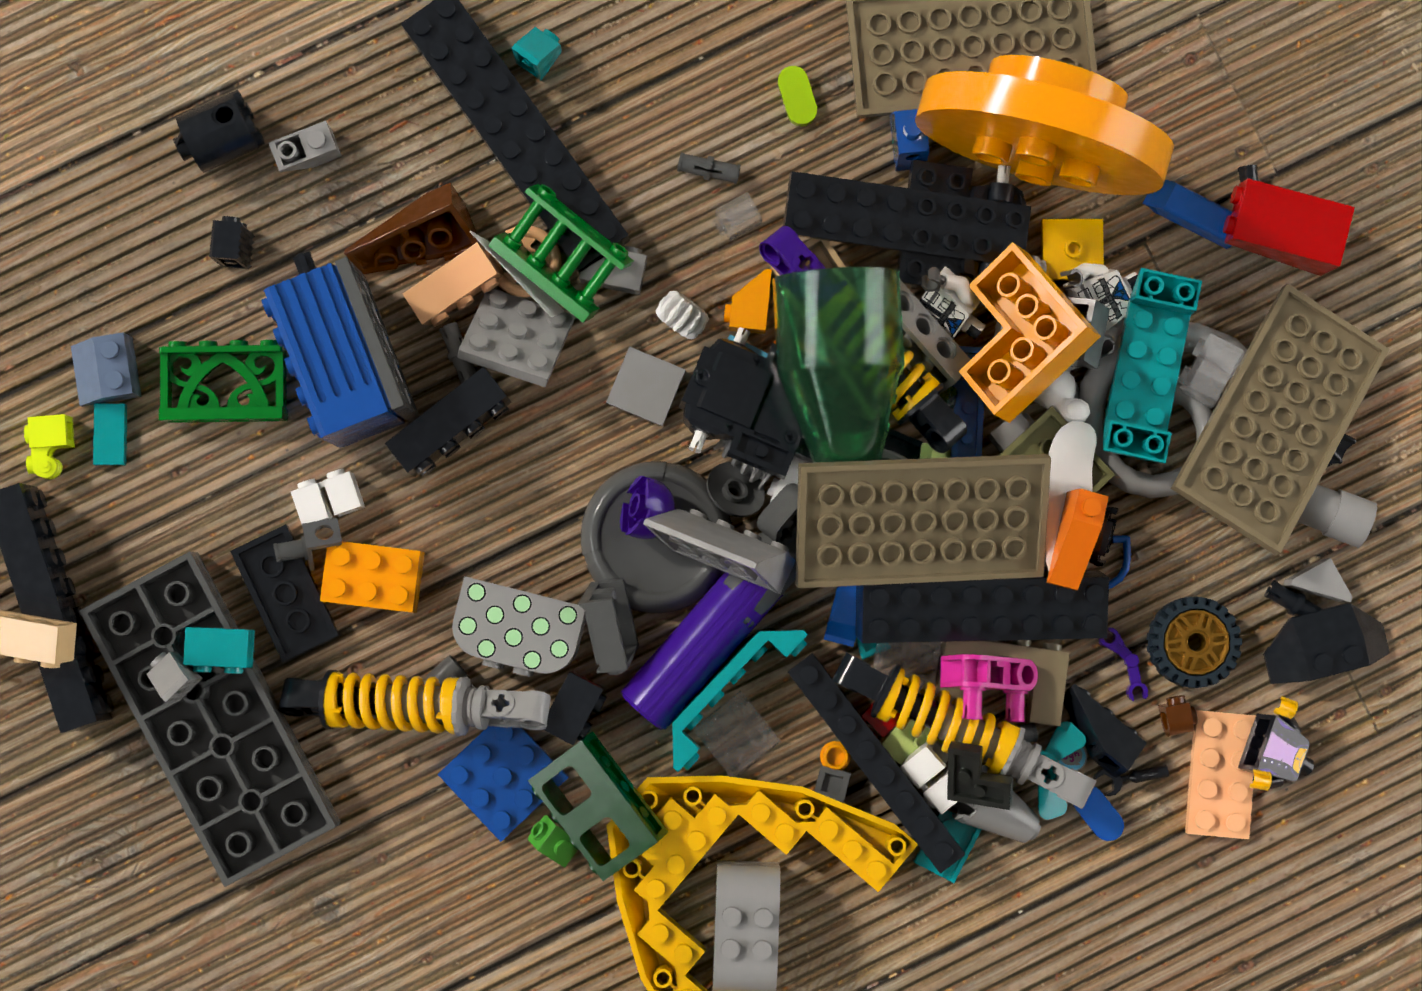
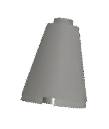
M982 765V772L987 773L989 767ZM1014 791L1010 810L957 802L952 807L957 810V814H952V817L958 820V822L1022 843L1034 840L1041 829L1039 816Z

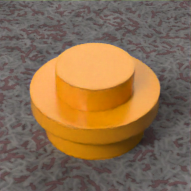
M839 741L828 742L820 752L822 765L831 769L842 771L849 765L851 755Z

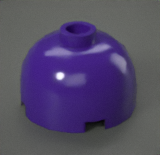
M639 476L634 480L627 492L633 494L629 504L623 502L620 528L622 532L626 533L625 535L648 540L657 536L643 525L645 519L676 510L673 495L664 483L645 476Z

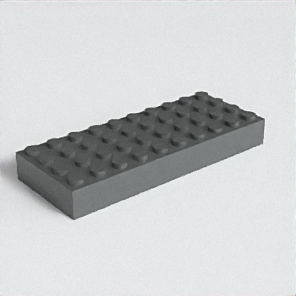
M189 551L79 610L224 887L342 824L286 717L278 711L279 704L254 657L253 668H243V674L224 673V667L212 666V672H197L203 679L180 701L165 702L148 678L147 673L153 668L150 665L151 662L162 652L166 654L178 652L184 658L185 627L238 629L198 552Z

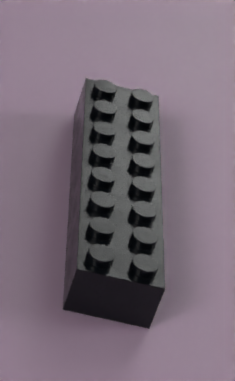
M17 483L0 489V549L22 614L77 623L74 661L61 663L60 668H44L40 666L41 662H38V666L60 733L79 731L113 719L111 712L114 711V705L109 694L105 695L102 686L104 674L101 667L95 665L92 653H95L94 644L91 637L85 634L82 625L85 624V621L79 612L81 608L79 606L76 607L73 598L76 590L72 579L66 576L63 567L66 565L65 555L61 548H57L54 540L57 532L53 521L47 518L44 509L47 507L46 497L42 490H38L35 486Z
M1085 570L1080 586L1076 591L1046 583L1049 571H1044V577L860 585L856 586L855 635L862 643L1107 638L1109 577L1099 570Z

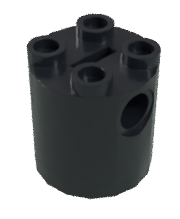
M239 90L231 91L176 116L180 133L178 137L173 138L175 146L184 161L193 157L203 173L258 149L265 144L258 127H255L252 121L254 115L248 103L244 102Z

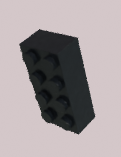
M482 367L389 439L385 445L407 473L414 477L418 475L424 477L437 467L434 462L442 456L449 458L461 448L459 443L466 437L473 439L484 431V423L491 418L496 421L509 411L507 406L512 402L489 372Z

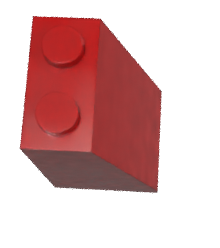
M1249 178L1241 182L1239 186L1236 185L1234 187L1230 203L1234 204L1232 214L1227 216L1223 227V233H1226L1224 243L1319 276L1341 266L1355 207Z

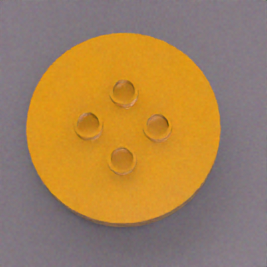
M1003 55L995 57L990 63L988 73L953 71L931 76L925 83L915 117L917 127L927 137L971 160L998 169V165L1011 166V174L1031 184L1040 186L1056 185L1094 193L1144 195L1157 192L1164 185L1174 150L1171 138L1164 131L1146 119L1125 109L1128 94L1121 86L1084 68L1034 56Z

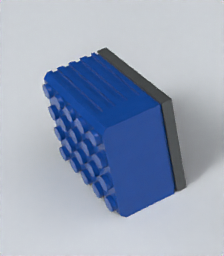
M310 251L297 254L296 257H293L299 275L267 287L264 290L267 298L261 301L267 316H272L274 322L277 323L278 327L273 329V333L280 347L283 346L289 354V357L285 358L284 361L289 374L295 376L301 385L296 388V393L302 406L306 405L311 411L312 416L308 417L307 421L313 435H318L324 441L341 448L405 423V419L408 422L417 419L419 413L364 274L347 256L336 260V265L328 263L325 266L316 268Z

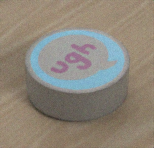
M1082 747L1059 760L1058 763L1069 769L1072 768L1079 771L1087 762V752Z

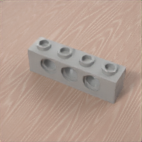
M893 271L874 285L857 302L859 304L865 300L869 303V308L865 312L868 317L873 313L880 315V321L876 324L879 329L886 325L890 326L892 331L887 337L889 341L895 338H900L903 341L901 348L898 350L901 354L908 350L914 353V357L910 362L911 366L923 363L925 370L921 377L930 372L939 383L945 386L940 394L962 377L959 370L971 359Z

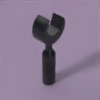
M1167 765L1136 770L1130 775L1114 778L1106 770L1100 769L1095 773L1093 779H1097L1104 774L1112 778V789L1106 792L1104 796H1113L1120 791L1122 782L1132 781L1139 783L1169 777V770Z

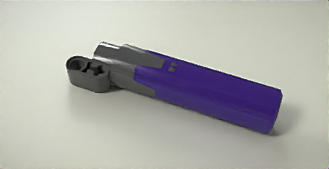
M790 483L763 510L758 518L757 527L762 531L759 534L762 537V542L771 545L772 541H776L787 546L789 554L796 560L798 485ZM796 562L781 594L724 572L621 690L623 698L658 729L666 730L795 581Z

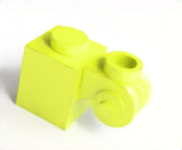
M65 414L27 417L28 425L24 427V438L26 443L29 444V448H31V456L26 458L28 474H36L41 478L55 479L60 476L63 466L60 460L53 458V453L57 449L75 448L73 417Z

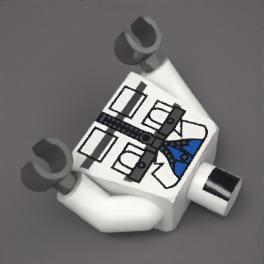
M1083 263L1072 270L1062 271L1060 276L1068 277V283L1063 285L1068 297L1096 299L1110 309L1100 358L1114 353L1116 348L1115 341L1123 331L1127 306L1138 276L1137 273L1133 272L1122 278L1118 270L1108 269L1103 264Z
M946 266L941 272L937 267H932L928 270V276H922V288L926 292L920 299V303L952 339L962 330L976 340L986 325L972 315L979 305L980 299L970 289L968 279L955 275Z

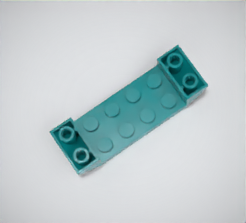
M1140 268L1127 306L1104 419L1103 451L1163 464L1166 463L1172 435L1171 432L1167 431L1190 317L1197 310L1202 286L1201 280Z
M804 630L757 631L672 722L673 768L677 772L682 767L688 771L700 758V755L697 753L700 746L684 731V728L687 727L691 731L703 718V715L700 713L707 704L713 708L725 695L721 689L729 681L734 685L746 673L742 667L750 659L756 662L768 650L764 646L767 641L784 657H787L789 654L793 657L797 656L808 644L804 640L808 635Z

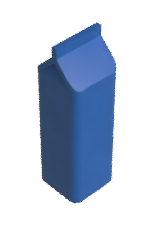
M1165 180L1163 187L1157 192L1146 195L1142 204L1148 206L1154 213L1225 249L1232 246L1224 243L1226 233H1223L1225 220L1228 215L1232 214L1231 210L1169 180Z
M839 586L836 588L824 640L854 647L856 639V586Z

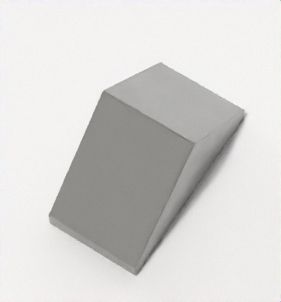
M1331 558L1321 559L1285 579L1283 585L1341 603L1351 602L1352 595Z

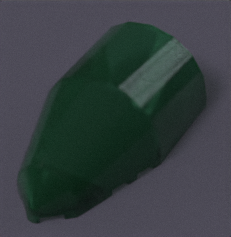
M841 267L807 270L776 276L772 279L777 371L813 463L881 460L890 426L888 421L892 405L895 404L897 398L895 393L899 377L903 374L905 366L899 270L884 267Z

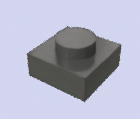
M821 766L815 792L844 803L851 773Z

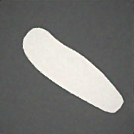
M1071 421L1061 427L1056 433L1048 453L1051 457L1045 547L1048 571L1050 570L1066 493L1079 488L1093 492L1092 467L1097 436L1093 427L1085 422Z

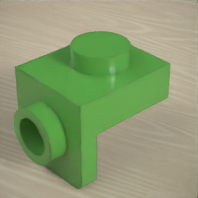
M544 815L533 826L528 837V841L537 851L564 868L578 850L572 845L566 831L547 815Z

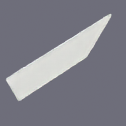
M470 231L480 244L550 317L564 312L552 297L488 246L490 243L488 240Z

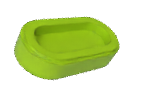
M798 66L784 68L778 77V88L787 117L796 126H807L815 120L817 115V104L808 76Z

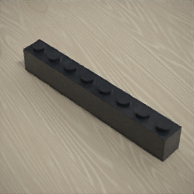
M811 653L788 671L789 675L941 874L965 855L964 850L900 769V766L837 683L832 681L833 678L815 654Z

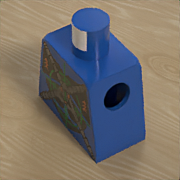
M918 109L894 111L889 115L895 171L910 170L912 160H928V137L920 131L915 123ZM914 154H917V155H918L917 157H911V158L907 157V156H909V155H914Z

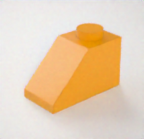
M772 269L762 271L732 296L731 304H725L724 322L729 323V331L737 332V329L741 327L744 328L743 332L747 329L750 333L765 334Z

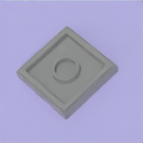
M629 346L606 404L663 427L686 369Z

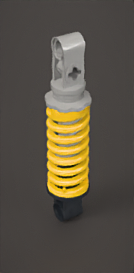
M845 653L832 681L855 693L859 692L874 700L870 714L871 717L888 722L892 717L895 718L898 712L900 716L896 727L903 730L910 720L915 721L911 732L915 738L920 737L925 727L929 728L926 739L927 744L934 745L938 739L944 740L941 747L944 753H948L951 741L983 746L982 762L985 761V765L989 767L987 773L1004 776L1010 775L1020 785H1023L1028 779L1081 809L1084 808L1097 782L1072 768L1069 769L1040 754L1042 746L1037 743L1031 744L1024 740L1025 728L1021 726H1015L1006 720L996 725V717L992 713L983 715V720L962 719L963 698L958 697L950 703L951 694L948 690H941L935 696L936 687L932 682L925 683L919 690L920 677L916 674L911 675L909 678L905 677V670L898 663L886 675L872 668L870 664ZM1052 765V772L1056 776L1054 780L1047 779L1044 782L1045 776L1041 774L1043 768L1050 769Z
M328 670L322 681L299 678L285 679L278 711L293 717H320L321 724L325 729L345 728L350 725L355 729H361L366 726L371 730H377L382 727L387 731L398 728L403 732H408L414 728L419 733L427 732L430 729L432 732L439 734L447 730L450 734L465 736L470 726L476 727L478 730H486L488 726L544 730L547 727L551 696L545 692L534 690H490L489 686L484 685L473 688L468 677H447L444 679L442 686H440L439 680L436 677H430L424 686L423 679L420 676L412 677L408 685L407 678L404 675L396 676L392 683V679L388 674L381 675L376 681L372 673L365 674L361 680L357 673L352 672L345 679L343 674L337 670Z

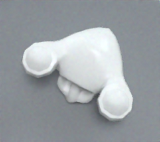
M1070 366L1034 402L1047 409L1053 406L1068 423L1071 421L1085 422L1090 415L1089 404L1082 399H1078L1079 387L1074 376L1070 374L1071 370L1080 367Z

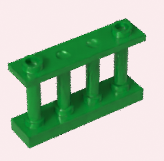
M543 184L528 187L525 193L534 200L512 233L504 232L494 236L488 246L584 323L593 318L600 309L594 304L593 297L613 269L617 266L620 270L631 266L634 260L628 256L629 253L623 246L618 243H611L556 198V193L551 188ZM545 208L558 220L536 252H529L522 246L523 242L521 240ZM569 228L581 237L582 240L560 271L554 272L546 265L545 259L566 229ZM591 247H593L606 259L585 289L578 291L570 285L569 278Z

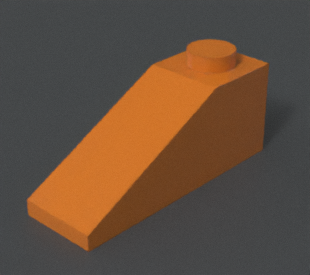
M1080 488L1066 493L1046 583L1075 591L1078 590L1102 529L1109 496Z

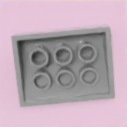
M676 509L645 519L643 525L672 551L778 594H781L796 562L789 554L787 546L776 541H772L771 545L761 541L762 537L748 530H745L743 534L734 531L735 527L720 519L716 523L707 520V515L695 509H691L690 512Z

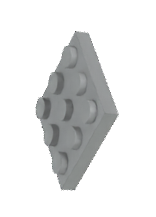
M492 289L484 294L459 347L457 358L546 388L573 325L575 316L563 312L550 317L536 302Z

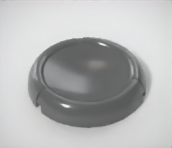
M649 461L631 465L608 478L597 489L587 505L581 525V550L587 564L586 567L595 582L624 578L632 610L651 614L682 610L700 601L724 572L672 551L658 537L646 540L625 535L626 533L622 532L620 528V516L623 502L629 504L633 495L627 493L630 486L639 476L652 478L664 483L670 489L676 509L686 512L695 509L707 515V520L716 523L720 519L732 525L730 515L720 510L712 502L707 491V479L692 469L665 461Z

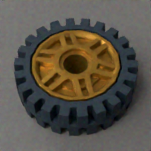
M1184 597L1163 606L1164 608L1159 610L1154 620L1151 621L1149 625L1150 630L1146 638L1148 640L1147 652L1151 656L1150 661L1155 665L1158 673L1163 675L1168 681L1188 688L1208 687L1219 683L1221 679H1225L1229 672L1236 667V660L1240 658L1242 652L1239 651L1242 645V638L1239 636L1241 630L1235 623V617L1223 605L1203 597ZM1192 634H1196L1200 638V646L1195 651L1191 650L1188 646V638Z

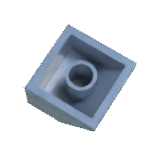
M122 332L92 337L71 346L79 405L81 407L142 397L133 337Z

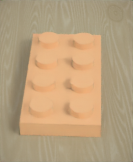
M1196 710L1198 723L1194 725L1185 833L1249 839L1253 788H1250V783H1253L1254 773L1240 770L1238 765L1256 715Z

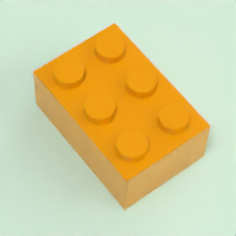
M342 541L341 545L327 547L320 601L417 613L425 552Z

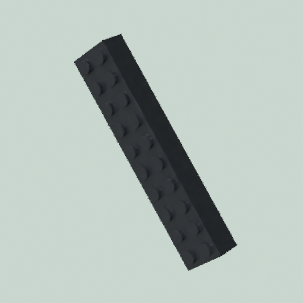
M433 0L401 23L405 34L529 206H531L534 200L525 193L527 188L536 184L546 185L556 193V198L611 243H618L624 246L630 241L626 230L459 0ZM545 208L538 216L548 232H550L558 220ZM567 228L557 244L566 257L569 258L582 238ZM591 247L576 268V271L580 275V272L604 256Z

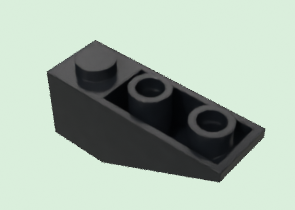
M1073 684L1065 690L1063 704L1074 725L1085 735V747L1091 759L1114 778H1117L1131 768L1147 743L1139 737L1137 731L1127 727L1118 720L1110 709L1102 707L1091 698L1087 690Z

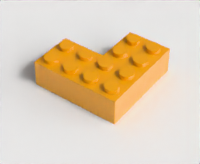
M1014 242L969 284L970 289L1002 325L1003 329L959 370V373L991 412L1008 423L1012 422L1101 337L1032 256Z

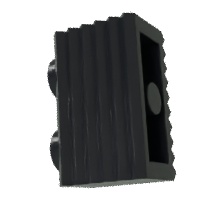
M222 216V221L213 220L209 257L221 267L250 269L252 267L250 262L253 261L250 258L253 255L251 251L254 249L251 245L255 243L252 240L255 236L247 229V224L241 223V219L238 217Z

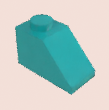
M534 27L512 47L516 64L541 81L562 53L561 45L558 43L560 39L548 29L542 32L537 27Z

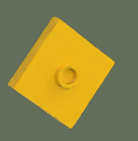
M1103 219L1041 220V259L1046 261V274L1052 281H1068V277H1061L1060 273L1072 270L1083 263L1104 265Z

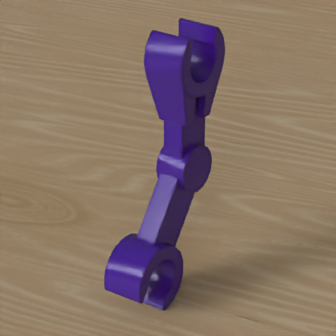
M1107 627V630L1113 634V641L1107 643L1103 638H1098V642L1103 647L1118 654L1124 660L1130 683L1126 689L1127 697L1134 701L1132 691L1138 686L1142 690V698L1146 699L1148 697V688L1141 682L1138 666L1139 657L1125 646L1116 629Z

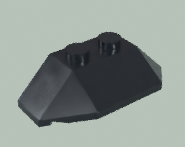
M1345 603L1289 618L1274 638L1270 647H1267L1263 656L1270 683L1278 684L1312 681L1370 666L1390 652L1383 623L1351 603Z

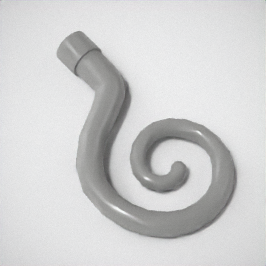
M1189 322L1184 352L1194 353L1214 362L1231 380L1247 349L1237 338L1201 323ZM1120 334L1115 341L1116 348L1114 353L1100 358L1098 369L1088 368L1080 383L1078 399L1088 403L1090 408V415L1085 423L1093 427L1097 436L1095 453L1115 474L1108 482L1124 492L1146 498L1178 495L1171 487L1183 466L1170 472L1151 475L1136 471L1126 465L1118 454L1103 451L1104 410L1108 392L1112 385L1122 336ZM1177 383L1173 402L1183 406L1191 415L1196 428L1197 442L1212 412L1207 403L1195 390ZM1317 485L1298 523L1320 530L1324 536L1360 548L1366 541L1374 524L1377 503L1340 489L1334 491Z

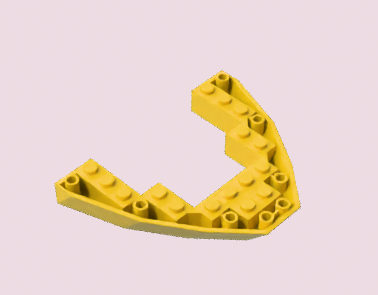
M722 775L647 777L637 788V791L667 829L668 833L655 845L613 874L617 903L640 979L647 991H709L688 973L705 953V946L660 907L738 814L786 855L807 831L877 892L882 889L918 844L896 824L802 786ZM611 819L606 826L611 859H613L629 847V841Z

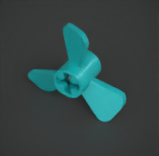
M1062 721L1061 725L1056 727L1045 750H1041L1040 754L1058 763L1059 760L1084 747L1086 737L1071 722ZM1052 765L1050 769H1047V773H1041L1045 776L1044 782L1047 779L1053 780L1056 776L1052 772ZM1038 785V813L1040 817L1050 820L1064 815L1067 811L1066 801L1058 797L1057 794Z

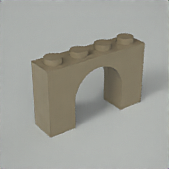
M1001 640L942 643L941 656L974 654L1031 659L1037 667L1038 679L1035 687L1029 691L1025 721L1054 726L1061 725L1070 652L1061 651L1062 645L1044 643L1043 648L1031 647L1032 641L1013 640L1012 644L1000 643ZM940 659L936 695L941 690H948L951 694V703L958 697L963 698V690L940 688Z

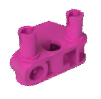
M974 654L941 656L940 688L963 690L962 719L983 720L982 691L1001 690L1003 694H1006L1004 721L1025 723V694H1028V691L1035 687L1038 679L1037 667L1031 659Z

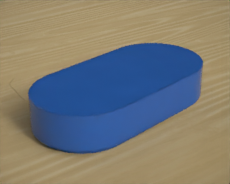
M1097 787L1093 788L1083 809L1073 805L1098 838L1104 841H1113L1121 836L1124 830L1123 819Z

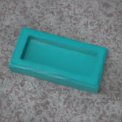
M94 404L93 465L126 466L127 404Z

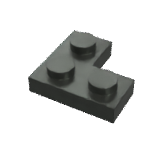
M951 741L948 748L947 800L1010 810L1012 805L1013 777L982 772L983 746Z

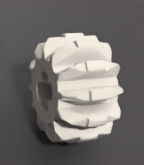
M669 291L661 299L659 306L655 310L660 320L687 339H695L698 334H701L709 320L708 314L678 291Z

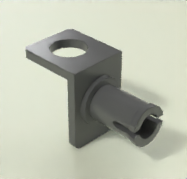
M337 518L303 523L304 536H301L300 540L274 543L277 563L305 557V560L309 561L310 571H315L312 550L342 544ZM321 528H330L334 533L329 539L321 540L316 537V532Z

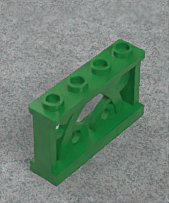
M231 340L230 346H218L217 341H199V346H187L185 341H169L168 346L159 347V421L164 423L288 421L287 367L284 361L287 358V351L283 346L280 347L276 340H260V345H248V341ZM233 355H248L244 364ZM198 356L212 357H210L202 364L201 359ZM263 356L270 357L275 365L273 373L266 379L258 380L256 376L264 373L267 366L258 368L255 363L256 360ZM182 357L189 358L192 362L191 367L188 369L181 367L184 374L191 376L187 382L178 379L173 373L174 363ZM225 363L236 370L247 384L239 386L231 393L227 407H220L217 395L210 388L200 384L213 370ZM276 381V406H270L263 386L270 385ZM172 383L184 387L177 408H172ZM197 390L209 396V401L206 405L200 406L198 404V399L202 396L195 394ZM252 390L253 394H246L249 397V403L241 405L238 401L239 395L245 391Z

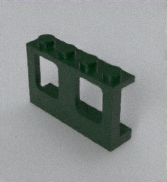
M593 731L528 780L534 794L545 803L551 811L554 821L563 827L569 835L572 845L581 851L587 859L590 869L596 875H599L602 881H605L655 845L668 833L667 829ZM568 766L576 770L591 790V796L576 808L571 805L552 779ZM605 817H610L629 841V847L613 859H611L610 855L590 830L591 827Z

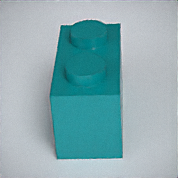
M185 627L183 665H193L192 672H212V666L224 667V673L243 674V668H253L255 630Z

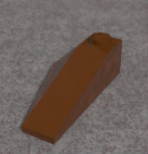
M450 182L415 200L346 248L344 254L363 274L394 270L397 269L398 265L416 262L417 266L427 264L426 260L444 258L445 261H449L475 243L480 242L470 233L472 231L477 234L466 204Z

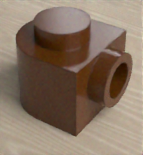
M1185 695L1166 698V704L1158 705L1161 723L1168 737L1193 732L1194 725L1198 723L1195 708L1193 706L1190 707V703L1186 702Z

